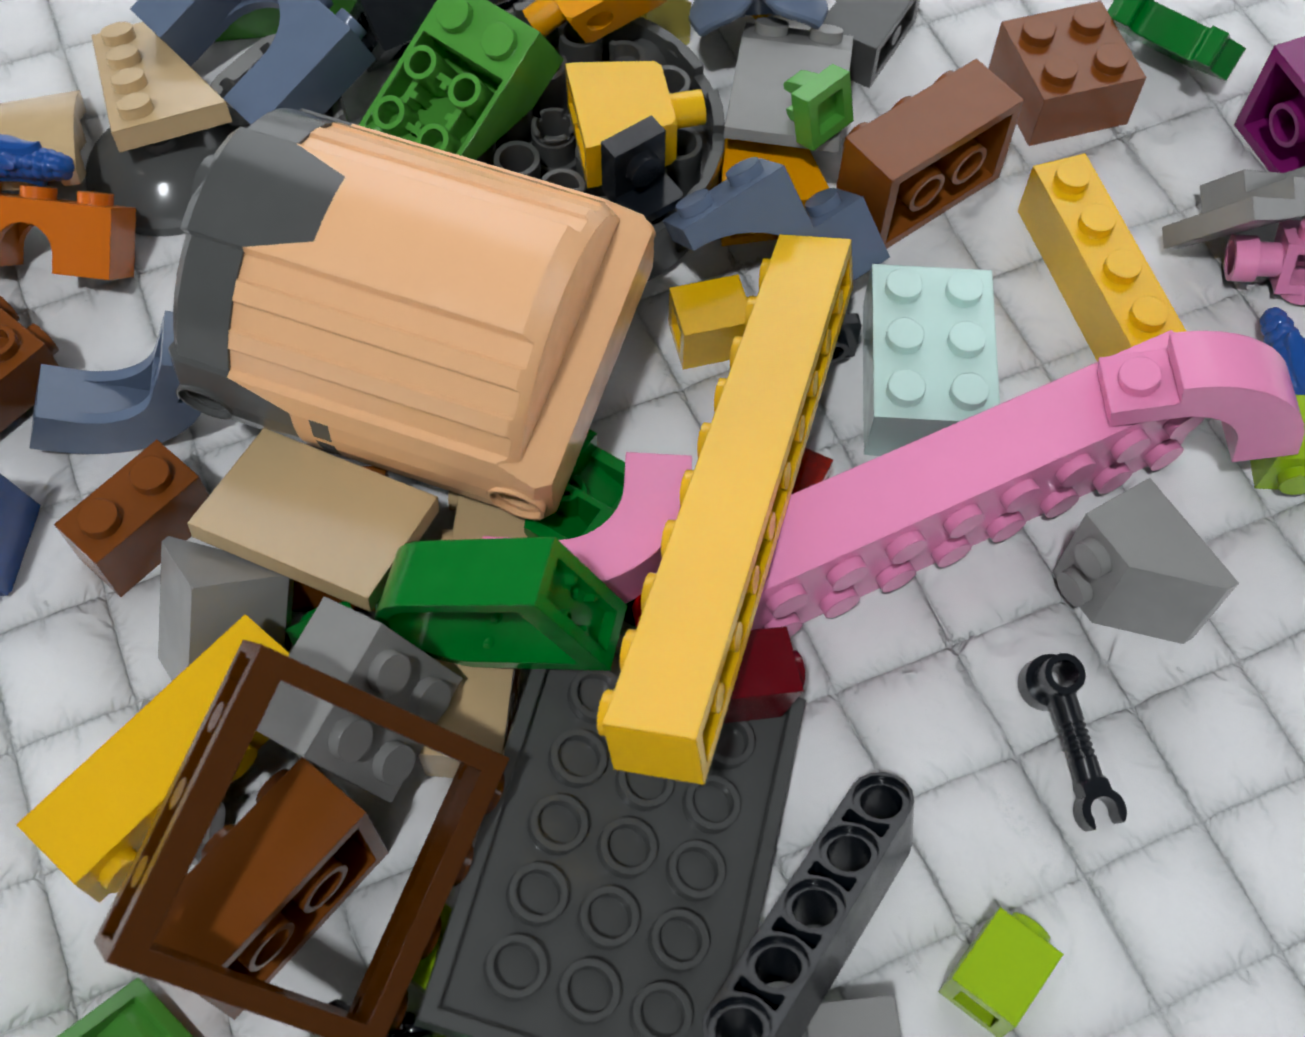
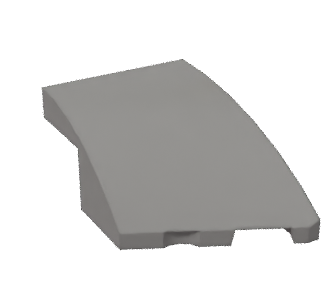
M1305 166L1287 173L1241 170L1200 185L1202 213L1163 226L1164 249H1179L1304 216Z

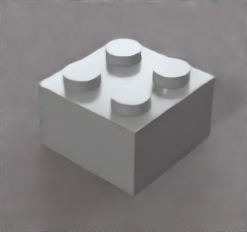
M325 596L288 655L290 658L434 724H437L440 717L447 710L450 700L462 680L459 675L384 624ZM282 682L279 683L256 730L299 756L389 803H392L401 785L410 775L414 763L424 747Z

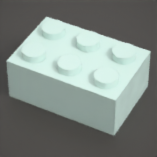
M872 264L863 302L864 455L882 456L1000 404L992 270Z

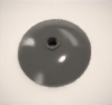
M227 123L119 153L109 127L97 140L87 160V175L85 178L88 191L114 194V205L135 207L136 234L146 236L186 234L180 229L191 199L192 184L196 171L201 162L208 155L215 154L228 135L240 126H232Z

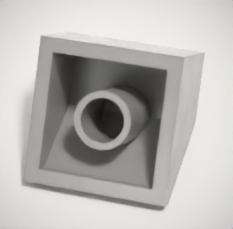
M1151 478L1086 513L1052 572L1057 578L1058 587L1065 599L1073 606L1080 607L1091 623L1184 644L1194 638L1239 584Z

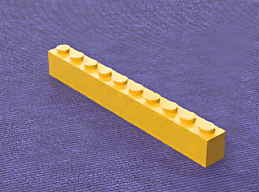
M779 234L771 258H764L761 262L759 292L757 296H749L745 309V331L743 336H735L732 341L728 378H719L714 395L715 414L711 423L704 422L700 428L697 444L698 460L695 469H687L682 477L678 516L676 520H667L661 539L662 560L657 573L649 572L644 580L641 593L642 615L637 629H628L623 637L620 650L621 673L614 690H605L599 703L597 731L600 736L606 737L614 770L705 785L853 290L851 239Z

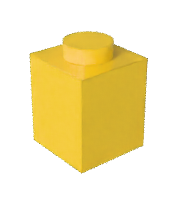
M739 274L669 288L668 324L682 370L730 360V350L734 337L743 336L745 331V309L749 296L746 297Z

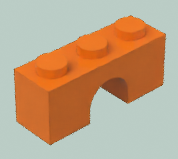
M0 181V267L24 264V241L31 228L36 226L46 235L52 249V274L102 280L134 277L135 207L114 205V194L77 191V201L57 199L58 188L20 184L19 194L2 193Z

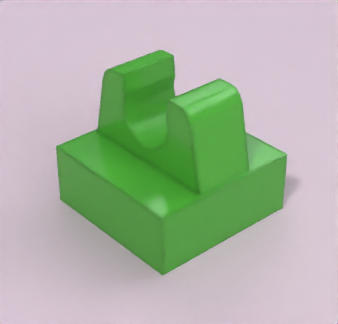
M831 64L820 73L800 70L784 82V90L791 93L792 105L786 111L787 116L795 125L796 143L814 151L854 121L850 71Z

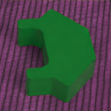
M1114 0L1107 11L1119 30L1144 45L1190 68L1227 81L1246 50L1244 46L1231 39L1228 32L1213 25L1209 28L1154 0Z

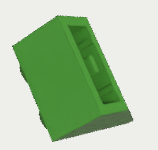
M437 0L359 125L476 160L533 109L564 59L540 31L488 0Z

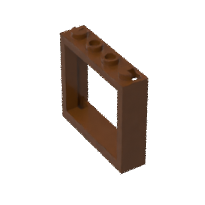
M243 639L103 921L94 943L106 963L322 1037H386L387 1034L393 1033L398 1028L404 1018L409 1000L407 989L420 960L425 959L432 952L438 941L442 923L441 912L453 886L461 883L469 871L474 854L473 840L484 815L489 814L496 807L502 796L505 785L503 773L510 758L269 647ZM280 682L460 762L349 1011L154 943Z

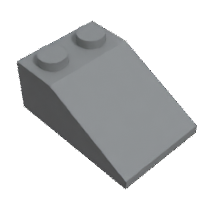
M773 17L757 18L756 23L746 22L740 42L723 138L808 149L796 143L795 125L787 116L786 111L792 105L791 93L784 90L783 84L800 70L820 73L831 64H835L850 71L854 36L843 35L844 30L842 28L829 24H822L818 29L811 27L810 30L788 28L789 23L787 21ZM841 131L816 150L838 153Z

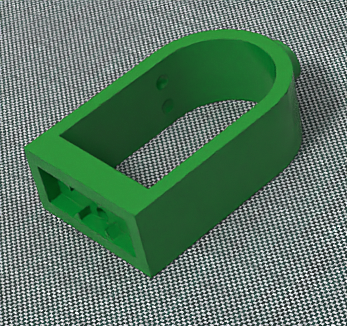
M556 537L416 541L404 544L397 550L381 598L375 605L374 620L384 624L432 658L463 666L610 671L627 605Z

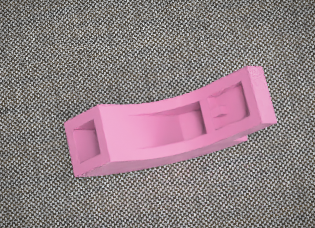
M1184 331L1170 333L1168 345L1165 349L1099 357L1097 374L1109 427L1183 417H1205L1221 421L1232 462L1299 453L1305 430L1289 370L1282 356L1274 348L1262 341L1222 331Z
M626 452L623 494L612 516L600 527L585 535L559 540L625 604L642 593L647 574L649 572L657 573L662 560L661 539L663 529L667 520H676L678 516L681 481L684 472L687 469L692 470V456ZM482 536V539L511 538V537Z

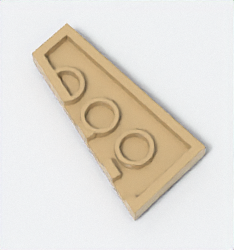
M116 22L104 27L100 33L91 35L110 129L119 153L233 122L226 101L144 22L136 24Z

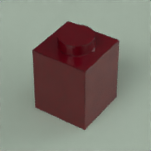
M787 626L750 631L723 724L781 717L804 692V662L800 653L793 650Z

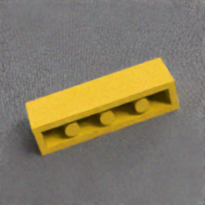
M1086 153L1034 165L1017 211L1097 362L1099 357L1115 355L1170 330L1174 333L1186 331Z
M246 614L16 824L75 886L100 903L109 893H117L243 639L262 644L286 656L290 654ZM258 731L255 732L232 782L248 771L256 760L257 750L270 738Z

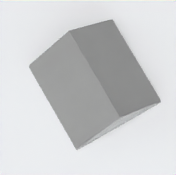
M171 536L166 537L161 542L158 658L170 679L173 681L244 614L289 652L290 638L285 629L291 627L294 580L224 550Z

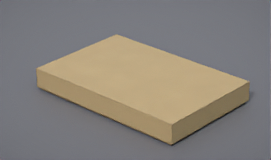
M263 428L187 524L193 538L371 612L381 598L397 550L404 544L421 539L438 514L439 503L438 497Z

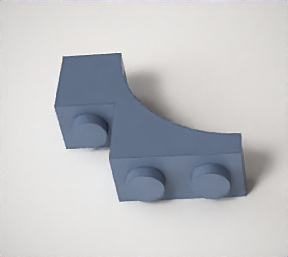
M758 157L745 159L732 166L726 172L727 179L711 190L700 189L688 194L676 204L677 211L662 220L672 240L693 251L722 237L742 233L851 239L853 281L870 271L872 264H880L890 258L863 196L836 188H829L810 197L805 202V209L785 166Z

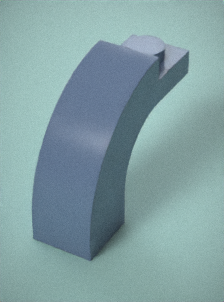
M165 310L152 353L145 360L131 367L112 371H88L41 364L35 395L29 449L72 454L120 453L146 448L156 439L161 443L188 429L197 420L201 412L184 403L175 393L180 382L173 368L168 347L174 341L173 312Z

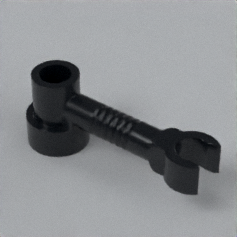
M1068 653L1041 655L1022 668L1018 677V689L1024 701L1031 707L1041 711L1052 710L1057 726L1060 727L1061 739L1064 740L1063 745L1066 746L1065 751L1068 753L1067 757L1070 759L1069 763L1076 782L1074 792L1077 799L1073 806L1074 819L1083 831L1095 830L1096 824L1091 813V805L1095 799H1099L1107 806L1108 815L1112 823H1123L1127 817L1126 804L1123 798L1116 791L1112 790L1108 778L1102 774L1097 756L1094 754L1095 749L1092 748L1091 737L1088 735L1089 731L1085 728L1086 723L1083 721L1084 716L1076 694L1085 682V668L1077 657ZM1052 671L1060 677L1061 686L1053 679Z

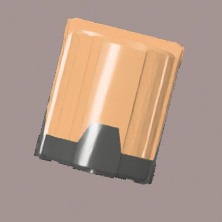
M292 108L273 110L248 127L240 126L230 133L215 154L208 155L201 162L194 176L191 199L180 229L186 233L180 255L174 291V341L168 347L173 368L180 382L175 393L184 403L206 415L219 419H231L261 430L263 428L269 429L301 443L496 506L514 516L529 520H542L557 512L652 271L655 229L643 214L601 197L303 108L300 110Z

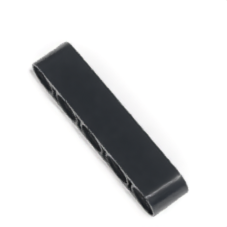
M879 772L860 777L851 786L707 1008L703 1018L704 1037H802L910 854L913 839L914 796L912 789L906 781L896 775ZM816 924L823 926V927H817V928L808 927V925H816ZM778 981L791 983L786 987L775 988L768 986V984Z

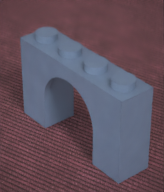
M138 0L130 8L135 15L190 66L241 16L257 9L279 8V26L270 47L223 97L250 124L266 113L280 108L296 110L303 108L324 115L376 60L374 55L361 41L367 34L365 29L345 9L341 8L336 14L329 9L333 5L331 0Z

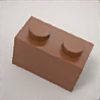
M156 439L54 525L79 559L118 596L122 597L161 563V542L166 537L171 536L187 541L192 536L187 522L208 498L209 494L200 477Z

